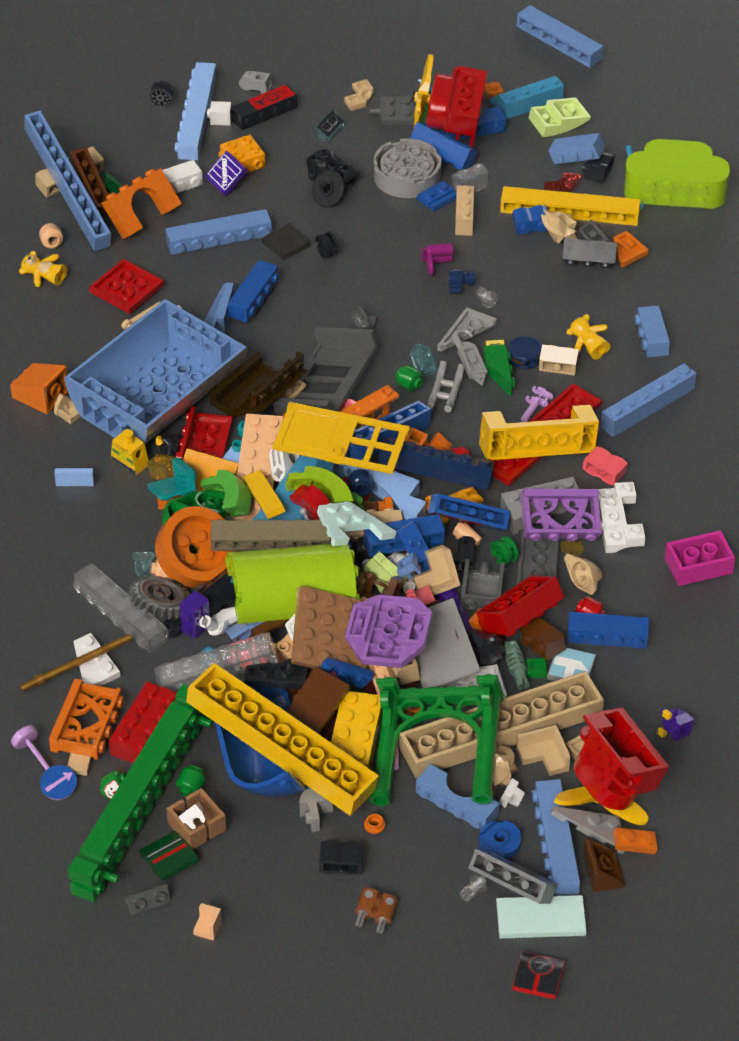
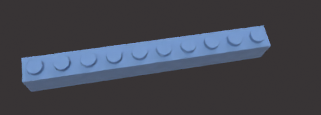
M39 110L24 115L25 131L94 252L110 247L111 233L43 114Z

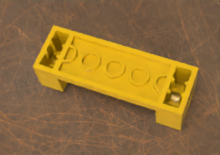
M591 405L572 406L571 419L507 424L501 411L482 412L479 445L485 458L489 460L590 453L596 446L599 420Z

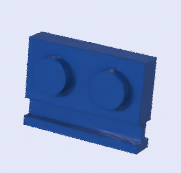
M443 180L417 194V200L427 208H431L432 212H435L455 201L457 192Z

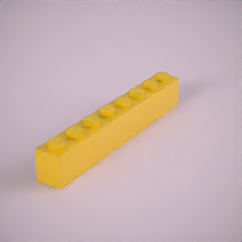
M503 186L500 213L513 214V210L517 208L545 205L549 212L555 213L560 211L564 214H571L574 220L590 221L592 219L594 222L637 226L640 199Z

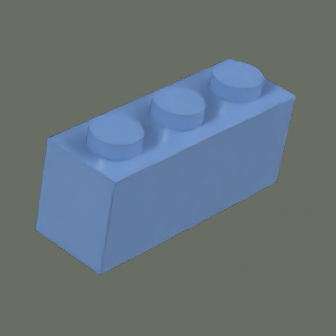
M600 133L554 139L548 151L553 163L561 164L599 159L605 144Z
M659 306L638 307L637 315L634 316L635 326H638V336L642 338V350H645L647 357L669 355L670 341Z

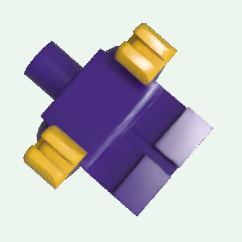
M663 708L660 714L664 717L662 724L665 729L660 727L657 730V734L661 738L671 734V738L676 741L691 734L695 719L687 712L678 708H671L670 710Z

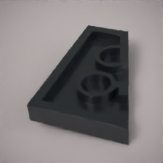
M285 659L283 663L278 664L267 662L248 665L245 669L244 683L254 687L301 689L306 681L307 667L292 664L291 659Z

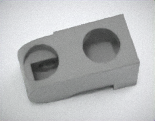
M246 71L239 81V86L246 91L251 89L261 91V94L271 91L273 87L271 73Z

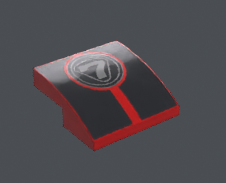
M522 951L512 990L556 999L565 960Z

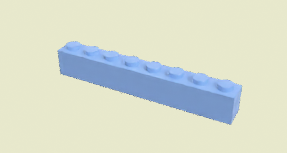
M196 62L195 69H192V79L189 82L190 89L187 90L188 100H185V110L182 112L183 121H180V131H178L177 135L178 142L175 143V152H178V159H199L207 122V108H210L216 81V63Z

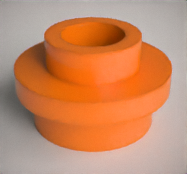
M371 814L365 819L364 828L371 834H378L385 829V821L379 814Z

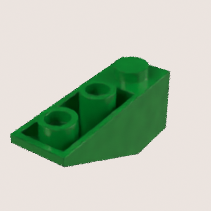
M506 345L484 346L483 361L488 371L487 374L508 396H511L512 388H515V379L511 377L513 369L512 364H509L510 352L506 351Z

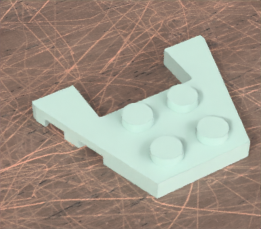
M348 501L319 505L317 509L322 525L327 528V536L331 537L333 547L348 545L350 538L344 532L370 529L380 540L394 539L397 533L388 525Z

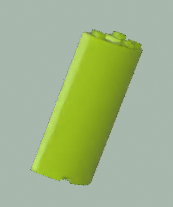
M332 544L228 552L225 562L228 576H232L236 594L235 613L237 623L244 624L291 619L295 614L297 588L299 586L360 600L359 593L356 591L358 567L353 564L355 560L354 550H350L348 545L333 547Z

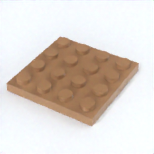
M299 586L296 597L291 663L314 669L315 666L321 667L322 662L326 658H332L368 670L369 665L360 662L345 639L353 605L364 601Z

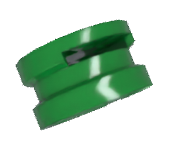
M504 536L500 541L496 540L491 543L492 555L497 557L498 560L496 562L499 565L505 563L506 566L510 562L518 560V549L510 537Z

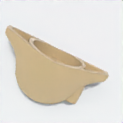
M566 554L564 560L572 582L577 588L593 595L597 590L598 582L602 579V571L595 563L586 558Z

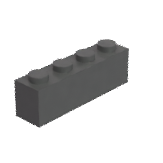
M475 849L468 869L539 904H550L558 885L488 849Z

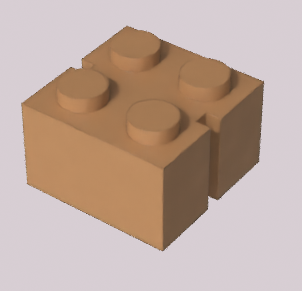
M202 788L186 796L187 810L197 802H200L204 808L203 812L206 816V821L202 822L199 818H195L194 822L197 825L195 829L183 823L179 818L185 812V802L183 799L166 808L168 824L188 843L192 850L207 842V837L212 839L226 831L225 814Z

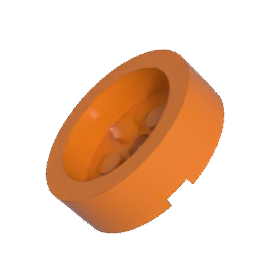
M198 506L186 507L174 513L161 526L155 540V553L161 569L170 579H175L186 587L198 588V586L208 583L227 568L225 562L226 554L236 551H211L210 543L211 520H225L222 516L208 508ZM189 545L198 548L197 554L190 552Z

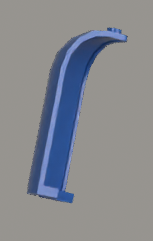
M253 686V690L284 711H287L290 707L291 699L288 689ZM215 722L225 767L234 783L250 793L265 797L288 796L309 789L307 785L296 779L291 773L283 770Z

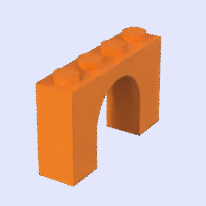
M154 168L145 172L146 176L144 178H141V176L132 180V185L128 186L126 184L119 188V193L115 194L113 192L107 195V200L102 202L122 239L143 228L131 204L132 197L136 191L148 194L161 215L182 204L161 168L154 170Z

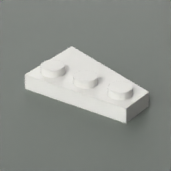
M91 633L73 641L76 657L101 647ZM106 653L79 665L83 683L102 686L121 677L119 669Z

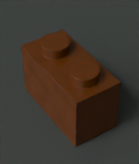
M540 617L531 621L529 625L520 628L523 645L529 647L538 656L543 657L547 661L566 650L564 634Z

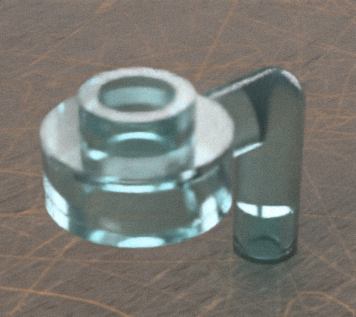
M133 552L132 558L135 560L134 570L138 576L149 575L151 561L155 557L154 552Z

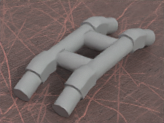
M440 361L433 390L426 406L432 409L436 405L437 399L447 400L444 410L451 412L462 383L465 365L458 364L453 381L444 379L447 362ZM444 386L452 389L450 393L440 392V388Z

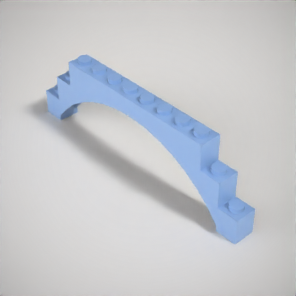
M231 446L222 459L239 464L240 452H234ZM334 464L332 473L341 477H348L351 472L358 469L369 472L373 481V490L371 492L383 501L385 497H392L393 509L401 510L403 520L426 516V502L417 498L420 487L419 480L397 471L389 474L345 464Z

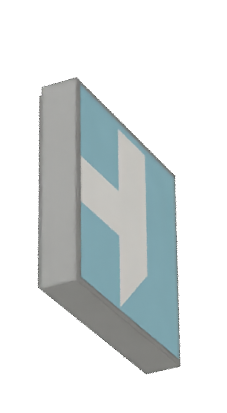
M566 647L565 651L553 657L547 679L557 681L584 671L590 677L596 654Z

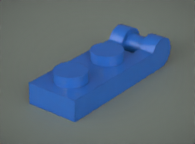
M326 658L322 662V666H318V668L327 673L335 671L338 674L339 680L362 689L374 678L373 671L332 658Z

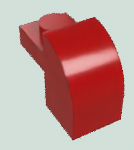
M312 484L309 487L301 485L289 497L292 503L307 509V514L311 520H320L317 514L319 505L331 503L326 495Z

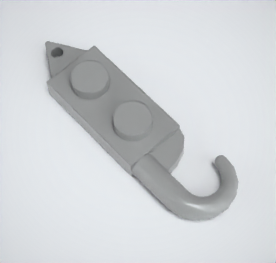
M459 328L453 333V341L458 349V355L463 365H465L469 379H474L483 386L488 371L475 344L462 342L459 336L461 333H465L473 337V334L468 329Z

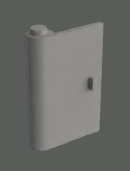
M452 598L428 607L433 613L425 649L415 657L422 688H444L446 685L480 673V667L454 599Z

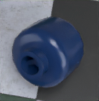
M354 470L348 476L347 482L350 492H355L359 496L365 497L373 490L371 475L366 470Z

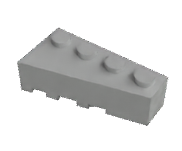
M573 477L527 487L533 489H579ZM524 488L501 493L500 509L510 511L508 526L513 536L518 534L519 530L524 529L519 496ZM529 502L531 515L532 513L536 512V510L532 502ZM545 502V505L548 507L544 509L551 508V503ZM558 502L556 508L548 515H559L567 510L563 507L562 502ZM569 503V506L573 508L575 503ZM539 516L532 519V526L540 519Z

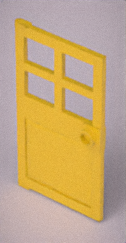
M289 402L287 412L272 449L326 460L334 464H345L393 474L406 436L409 434L410 426ZM358 423L375 427L371 440L353 437ZM382 428L399 432L395 445L377 442ZM350 443L368 447L363 460L345 457ZM374 448L392 452L387 465L369 462Z

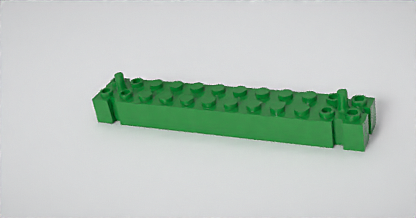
M182 684L175 701L170 703L80 848V854L75 856L70 864L68 875L69 879L72 880L70 883L71 894L95 902L98 895H102L104 891V882L106 883L107 880L114 883L118 882L119 875L114 874L115 867L118 863L122 862L127 847H131L136 832L142 829L144 819L151 814L155 801L161 798L164 786L170 783L172 773L179 768L181 758L184 754L188 753L192 740H195L199 734L200 727L202 725L209 728L212 727L213 720L208 719L206 715L186 702L188 685Z

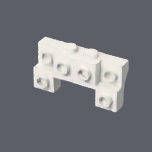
M634 482L615 483L614 488L599 489L598 502L605 552L615 553L628 547L644 546L645 534L643 524L627 525L623 504L636 503Z

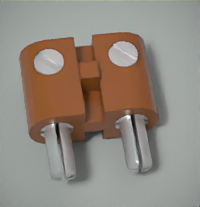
M363 888L355 909V913L358 915L355 923L356 926L362 927L364 920H369L371 917L375 919L374 922L378 923L377 933H379L382 924L380 934H382L385 926L389 925L392 921L398 899L387 893H383V895L378 894V890L372 888Z

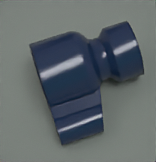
M462 269L449 270L450 294H461L464 283L468 285L475 284V271H467L465 273Z

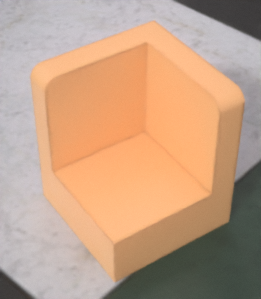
M201 903L199 906L200 917L193 930L194 935L214 941L222 924L221 909Z

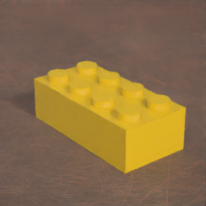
M348 691L339 705L331 740L332 744L370 770L372 768L383 713L380 705V695Z

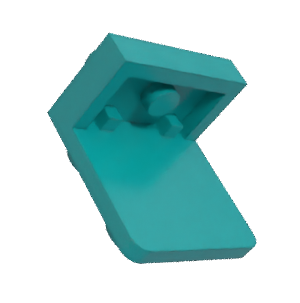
M179 457L172 459L174 477L147 484L148 489L161 500H170L174 496H184L192 491H196V472Z

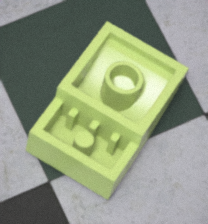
M577 98L547 100L546 106L531 107L528 118L542 137H549L570 131L589 121L591 116Z

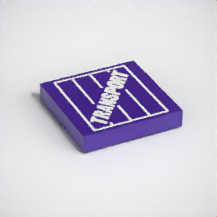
M226 150L205 177L223 195L227 196L248 170Z

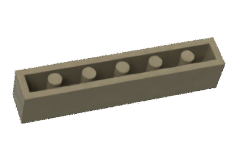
M319 519L211 520L210 526L211 551H250L329 544L330 537L327 536L326 526H323Z

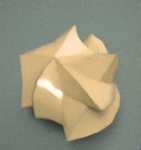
M544 210L546 215L541 214V218L554 242L559 244L564 238L577 239L574 234L577 222L571 214H564L560 211L553 213Z
M502 745L495 751L492 782L495 786L500 785L503 787V784L507 785L510 782L511 774L519 769L514 762L515 756L512 749Z

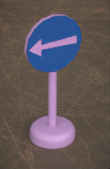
M33 725L23 727L12 737L11 744L16 749L29 747L46 769L40 779V787L43 794L53 800H63L69 797L77 787L75 772L64 765L50 767L33 745L38 736V730Z

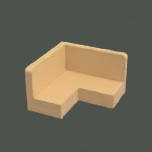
M440 545L425 551L429 570L413 575L416 590L429 585L434 596L460 586L450 549Z
M557 725L517 735L516 750L523 765L543 760L549 776L569 771L570 754Z

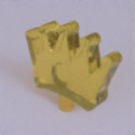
M575 541L560 543L562 552L565 551V555L572 554L580 557L584 552V546H581V541L577 543Z

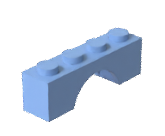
M432 764L416 779V793L420 797L430 800L439 808H444L455 817L465 820L474 828L481 830L486 823L494 821L499 816V802L493 799L490 804L482 805L473 802L472 797H462L454 794L447 786L448 773Z

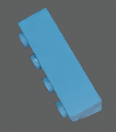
M553 76L490 98V102L494 107H501L505 118L509 119L530 112L531 107L546 106L547 100L563 99L564 84L557 76Z

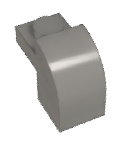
M311 788L304 790L299 799L300 817L305 816L306 824H310L311 832L320 831L319 814L333 812V804Z

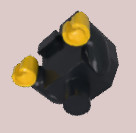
M160 434V436L156 437V445L159 446V451L162 452V455H155L156 464L171 462L172 459L176 458V453L179 452V434Z

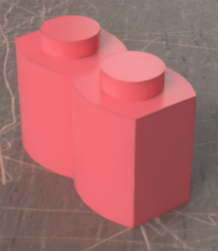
M595 447L584 459L583 469L588 474L599 477L605 483L615 485L627 472L628 463L623 458L612 455L604 448Z

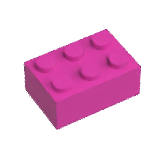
M721 530L666 543L665 560L678 586L733 574L735 556Z

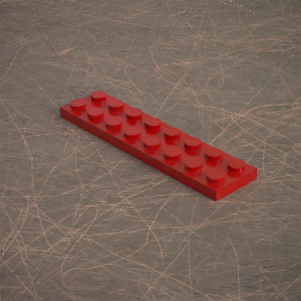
M571 384L529 422L571 419L572 406L591 405L595 412L602 405V400L579 386ZM543 456L490 460L494 462L492 476L510 486Z

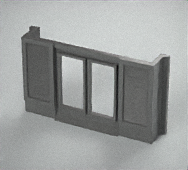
M316 327L314 334L318 345L304 366L309 371L299 380L303 383L323 382L341 384L335 394L300 392L295 399L277 398L270 404L273 406L276 416H282L284 412H287L289 402L338 412L344 401L346 402L368 367V362L378 348L373 335L374 329ZM316 365L351 367L345 377L310 375Z

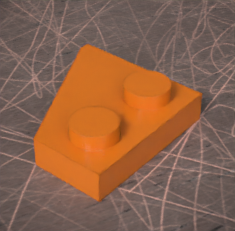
M628 231L613 237V242L617 243L616 254L622 268L648 255L649 249Z

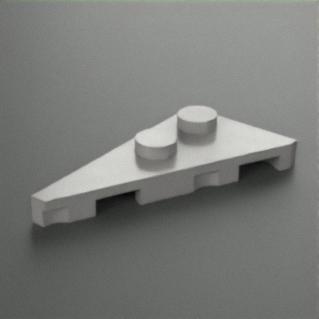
M553 806L550 810L551 815H554L562 822L567 819L576 824L577 830L597 839L598 842L602 844L608 842L615 846L613 831L616 827L622 828L619 816ZM617 850V852L620 854H623L625 852Z

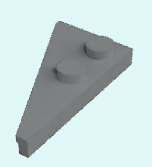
M466 307L437 345V350L442 352L455 345L453 341L455 330L465 328L475 336L495 326L497 318ZM465 333L459 335L462 342L471 338Z

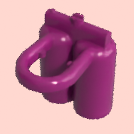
M452 243L433 244L423 248L421 261L427 262L429 275H433V264L453 261Z

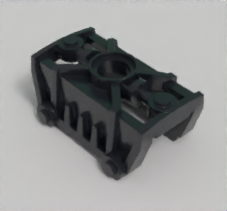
M326 147L307 158L308 177L312 181L320 173L327 170L338 172L343 177L344 183L348 182L353 185L359 180L360 170L353 168L352 164L346 163L334 155L333 151H328ZM329 184L326 188L331 191V185Z

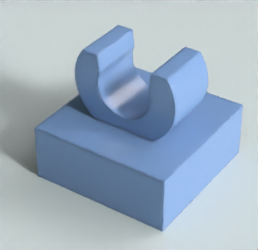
M414 552L398 561L397 574L400 577L407 576L409 579H412V571H416L418 574L421 573V567L418 565V556Z

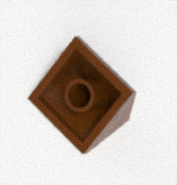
M587 838L584 845L583 859L593 892L625 887L626 884L616 851Z

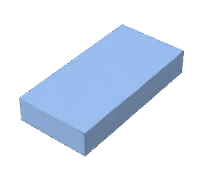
M55 468L56 486H94L93 468Z

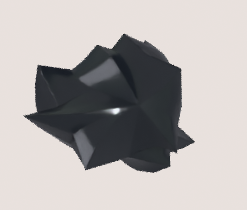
M471 628L472 631L466 630L475 657L482 667L498 664L501 659H504L503 656L506 650L503 643L505 638L496 634H487L475 628Z

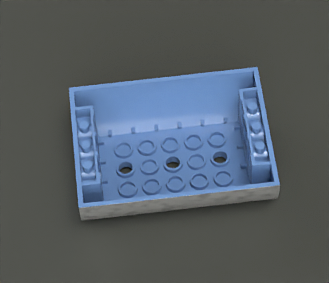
M164 299L65 376V384L76 410L83 419L114 438L124 430L130 429L133 431L134 436L146 444L239 368L245 361L247 347Z

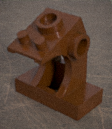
M360 572L359 577H356V591L359 593L360 599L363 596L367 598L378 595L372 592L375 583L384 587L381 595L398 596L404 578L393 576L387 582L377 578L373 572Z

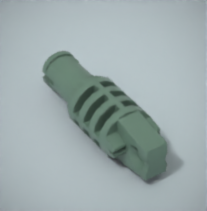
M516 640L507 641L504 643V648L506 650L505 659L509 672L515 678L517 689L522 690L521 685H523L524 690L530 687V683L526 676L527 666L523 653Z

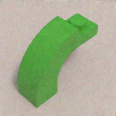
M217 470L216 476L202 479L200 486L205 490L225 492L223 510L233 517L249 515L251 492L243 480L227 470Z

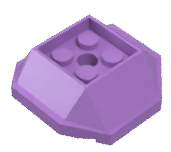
M376 595L364 602L360 601L353 605L345 639L362 664L403 668L425 649L433 613L418 598Z

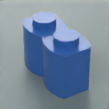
M537 205L531 208L522 207L513 210V223L517 234L547 231L541 218V214L546 215L544 210L548 211L547 206Z

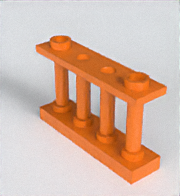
M386 385L339 412L362 417L368 415V418L378 420L390 414V402L399 398V394L389 385ZM382 407V414L375 418V411ZM358 423L356 429L363 427L365 425H361Z

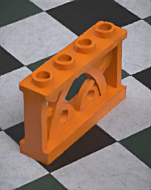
M74 679L49 737L50 752L58 753L59 751L94 757L95 760H98L100 754L105 751L106 739L111 737L112 725L118 719V710L124 705V696H122L121 688L112 689L83 683L80 679ZM101 698L112 700L110 705L107 706L104 705V703H106V700H101L97 703V701ZM78 706H83V709L81 710L77 708ZM93 710L99 721L87 728L81 729L79 721L73 717L84 715ZM74 725L76 726L77 730L74 731V728L69 729V727ZM85 738V741L89 743L88 740L94 738L95 742L90 745L81 743L80 739Z

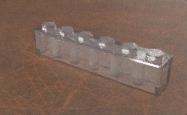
M90 563L73 574L74 589L78 593L83 594L90 604H94L103 615H107L115 626L123 629L125 634L130 633L140 648H144L151 653L168 641L167 627L149 612L145 614V608L139 610V605L134 606V601H130V596L94 564Z
M267 632L248 639L239 640L232 644L222 645L209 651H203L193 656L183 657L180 660L164 663L154 667L157 685L178 692L182 684L190 686L213 663H216L235 676L245 673L246 666L267 662L274 664L278 662L275 643L270 633Z

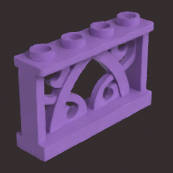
M524 488L519 495L522 506L524 539H530L531 541H539L541 539H548L549 541L567 539V541H576L578 539L595 541L602 534L598 502L599 489ZM529 502H532L536 510V512L532 513L531 515ZM545 502H550L551 508L545 510L544 508L548 507L545 505ZM558 502H562L563 507L568 512L575 514L571 521L564 526L548 515L556 508ZM569 503H575V506L571 508ZM587 503L591 505V514L585 512ZM582 516L591 520L593 525L591 529L582 528V524L588 525V522L581 518ZM534 517H540L536 524H542V529H535L532 526L531 521Z

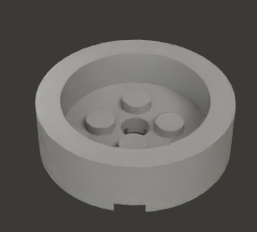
M400 139V142L395 143L390 141L381 146L374 155V181L379 189L391 196L416 198L417 194L440 182L441 156H439L435 147L421 140Z

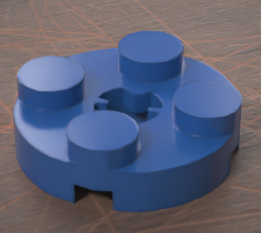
M496 820L486 823L481 828L479 847L481 849H488L506 859L514 856L519 851L521 833L515 824L503 820V823H496ZM502 837L505 838L503 842H498V841H496V839H495V838H499V839H500V838H502Z

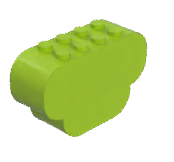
M655 139L645 145L644 151L634 152L628 156L626 160L624 195L626 198L640 199V204L717 208L726 201L730 167L725 159L713 156L712 149L705 143Z

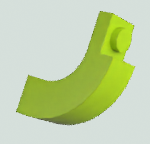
M305 466L302 473L294 472L288 474L285 483L286 491H295L301 485L309 487L312 484L321 490L333 504L345 501L353 503L351 492L345 482L336 474L326 469Z

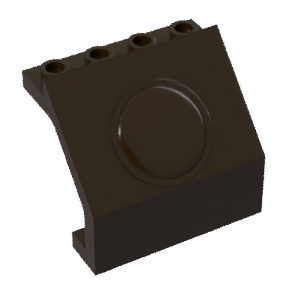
M257 351L210 391V405L224 414L233 417L262 412L309 371L304 368V354L297 351L296 357L292 361L288 359L284 363V368L276 371L263 363V355Z

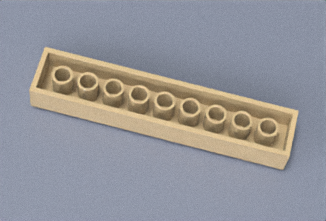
M584 671L506 697L505 701L500 703L495 751L500 745L506 747L516 745L518 734L557 725L558 730L584 722L583 716L585 714L603 711L604 699L588 673ZM478 707L464 711L463 713L469 715L475 712L478 709ZM482 716L479 719L475 720L480 729ZM443 718L399 733V749L415 778H418L430 764L443 770L475 759L477 734L468 724L460 720Z

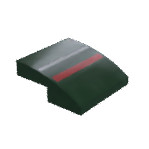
M176 831L139 850L141 857L151 865L153 873L162 881L199 862L195 852Z

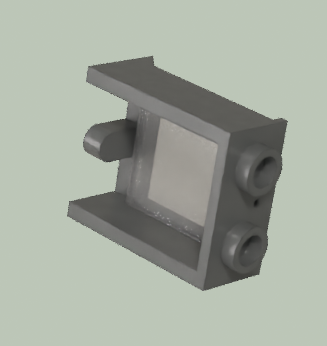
M466 559L461 591V604L463 608L478 610L502 595L505 563H501L500 572L489 571V564L486 562L481 564V570H470V560Z

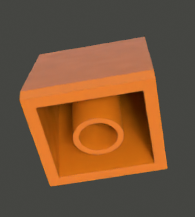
M32 363L10 384L12 398L48 414L55 407V402L60 393L66 396L69 394L64 378L67 376V367L64 365Z

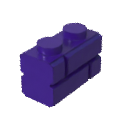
M193 591L188 598L180 602V628L185 635L197 638L202 634V631L205 632L207 630L200 626V619L202 616L205 617V615L210 617L209 600L199 592Z

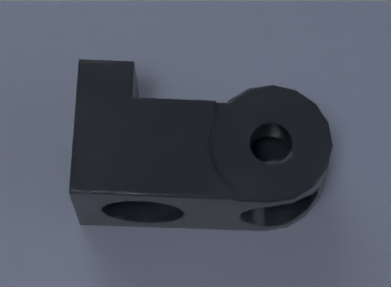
M462 536L458 540V555L454 554L453 561L456 571L459 573H464L466 559L470 560L469 569L473 570L475 541L470 536Z

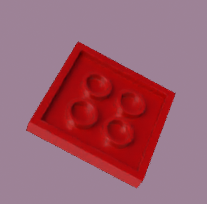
M123 259L89 286V292L130 314L164 286V280Z

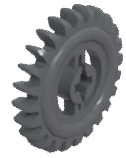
M155 575L139 577L133 581L129 588L130 601H134V606L139 605V610L146 607L145 614L153 610V617L157 612H160L161 619L164 613H167L169 620L172 613L175 619L180 616V602L191 594L181 583H176V580H170V578H163L162 576L156 577ZM150 589H154L152 596L148 593ZM172 594L175 599L169 601L170 595Z

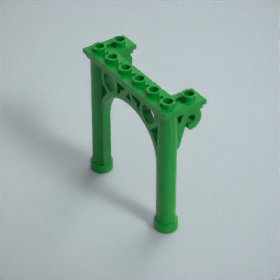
M477 675L476 679L479 687L450 686L448 688L429 687L420 689H400L396 678L385 677L376 679L383 713L375 773L379 777L376 790L369 797L371 804L375 806H387L390 804L399 733L407 731L415 724L424 720L440 717L460 720L468 724L477 734V751L471 799L473 802L482 805L490 804L493 801L492 779L500 703L505 701L497 675ZM457 704V706H456L457 711L454 710V707H453V706H449V705ZM424 705H432L431 707H427L428 710L425 711ZM468 705L478 706V709L469 715L462 712V709ZM409 707L420 708L418 713L413 716L404 714V711ZM482 716L480 729L475 720L479 719ZM398 717H401L404 722L397 728Z

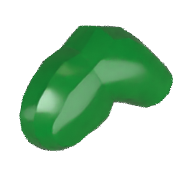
M201 490L171 499L167 502L162 512L161 525L177 511L193 506L213 510L225 519L226 516H231L222 509L225 493L216 490ZM189 545L190 552L194 554L197 548Z

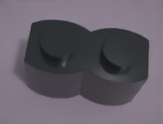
M603 151L599 159L587 160V163H584L582 167L584 178L604 183L613 167L615 154Z
M327 840L321 842L319 872L326 874L342 873L346 875L362 874L363 844L356 841L341 843L335 840Z

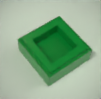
M526 658L527 678H547L546 659Z

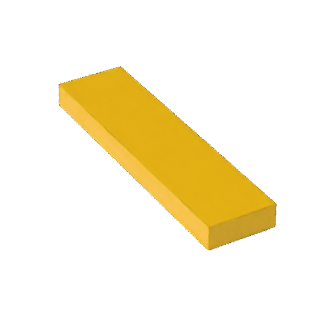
M261 470L243 477L244 482L267 519L285 512L283 504Z

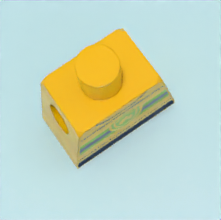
M126 429L113 439L111 448L112 460L134 475H138L149 466L145 444L133 435L132 430Z

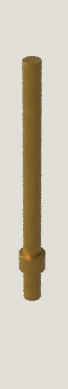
M130 633L50 671L43 674L38 673L34 675L33 679L20 684V687L24 692L37 685L38 687L46 684L45 681L133 641Z

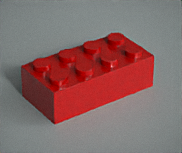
M531 575L478 610L476 614L484 633L512 636L520 627L527 626L531 623L532 619L542 616L548 608L557 606L558 602L564 598L557 577Z
M147 681L110 737V755L134 763L170 703L175 701L177 692Z

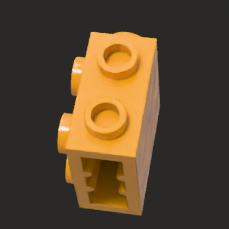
M251 135L220 144L219 158L227 150L248 170L246 173L265 167V153Z

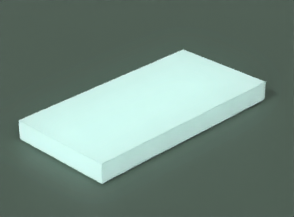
M582 895L553 896L550 904H539L526 897L496 898L499 938L586 936Z

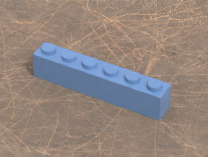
M530 5L517 14V27L589 68L602 60L603 46L535 7Z
M266 209L165 228L166 242L171 255L271 236L272 222Z
M683 363L602 411L601 428L612 437H615L695 389L697 373Z
M560 779L535 781V790H531L532 802H536L537 805L534 808L535 819H539L540 822L537 827L538 835L543 838V841H541V852L546 854L544 869L549 871L547 879L558 884L554 896L579 895L580 880L569 822L567 819L562 822L550 813L553 806L566 808L563 805L554 803L557 794L563 792Z

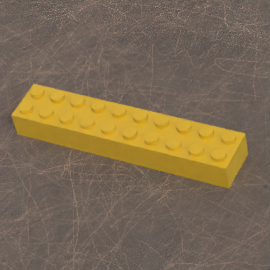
M213 663L188 687L186 700L188 704L283 770L291 773L296 779L351 816L376 790L379 775L216 663Z

